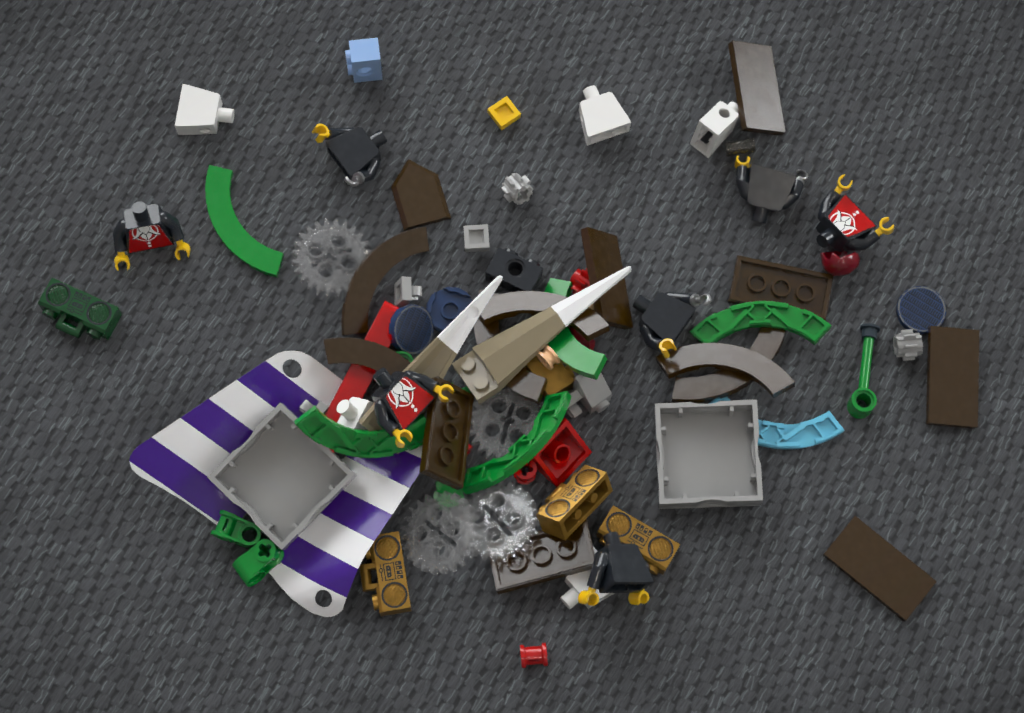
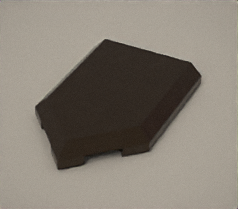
M408 159L391 186L404 231L451 219L438 174Z

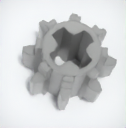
M512 173L511 176L505 178L506 180L502 183L503 187L501 189L509 203L513 201L515 204L521 205L523 202L530 200L529 197L533 193V188L529 185L531 181L526 175L521 177L518 173Z
M913 329L901 330V333L893 336V348L896 357H902L903 361L915 360V357L923 353L922 336L919 332L913 333Z

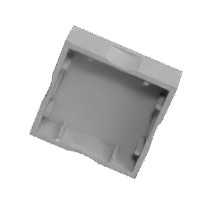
M757 400L719 401L711 404L692 402L655 404L659 509L762 505L763 489L761 463L758 456L759 423Z
M280 402L254 429L248 440L232 451L207 478L234 504L245 510L255 525L281 550H285L357 475L330 448L314 442L295 425L294 421L298 417Z

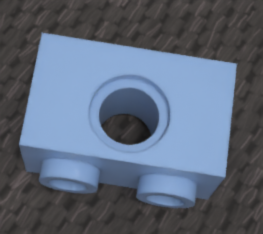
M378 38L349 41L350 50H345L348 76L353 75L354 83L383 80Z

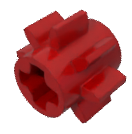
M587 268L586 270L577 269L572 275L570 281L573 285L571 287L573 294L590 286Z

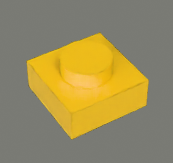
M507 96L487 109V113L501 130L521 118V113Z

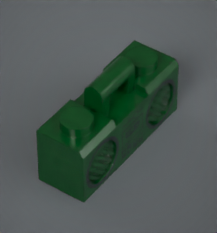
M51 278L38 301V305L43 310V315L52 320H56L57 317L59 318L56 329L78 339L86 329V334L97 340L103 337L108 340L122 316L117 306L55 278ZM68 319L79 323L78 326L67 323Z

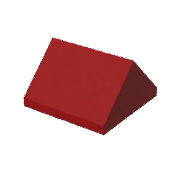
M564 418L551 439L532 460L536 463L537 470L553 485L558 487L592 452L570 422Z

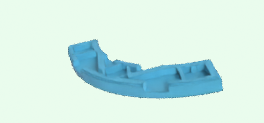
M718 397V398L714 399L713 401H711V402L708 403V404L716 403V402H719V401H731V400H730L728 397H724V398H721V399H720V397ZM830 411L798 424L774 423L758 419V446L773 449L807 448L833 439L845 430Z

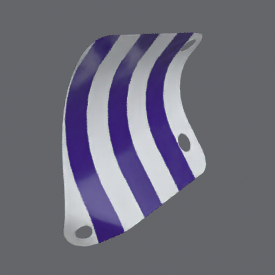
M283 351L277 353L137 446L130 455L129 462L131 468L140 477L181 499L216 525L220 519V510L228 511L242 518L247 512L234 504L207 477L232 451L248 440L254 429L280 402L299 418L303 415L299 411V407L305 400L315 406L322 401L329 407L343 380L313 357L303 352ZM292 359L301 365L302 372L298 377L290 378L284 373L283 364L286 360ZM423 445L411 451L408 449L399 454L395 453L390 457L360 458L348 455L344 457L342 461L357 476L284 550V558L281 563L269 572L291 599L309 612L323 617L335 616L343 610L349 590L363 558L420 474ZM326 590L331 594L332 602L328 607H322L316 603L315 596L318 591Z

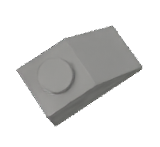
M600 373L597 380L580 374L575 377L573 389L579 391L583 397L580 401L590 414L594 411L600 413L610 405L609 401L611 400L612 393L602 373Z

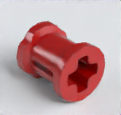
M531 459L525 466L514 473V478L518 483L528 485L534 481L537 472L536 463ZM524 467H528L529 471L526 476H523L521 471Z
M542 643L541 646L532 647L520 645L522 668L535 664L548 666L546 643Z

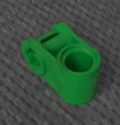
M220 510V519L217 526L210 533L218 539L247 549H251L258 541L262 540L261 530L255 523L224 510ZM247 530H254L257 532V537L254 541L247 542L243 539V534Z
M262 539L246 553L239 556L233 562L232 567L246 586L251 587L260 582L267 573L281 563L284 558V550H281L273 541Z

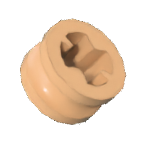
M546 345L542 352H538L537 357L547 369L552 370L554 368L553 365L555 363L559 364L561 361L556 352Z

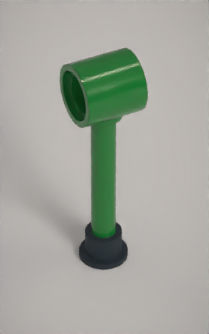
M871 323L860 325L864 342L859 385L847 402L849 414L857 419L866 418L877 403L876 395L868 387L873 344L877 339L880 326ZM856 400H863L867 407H860Z

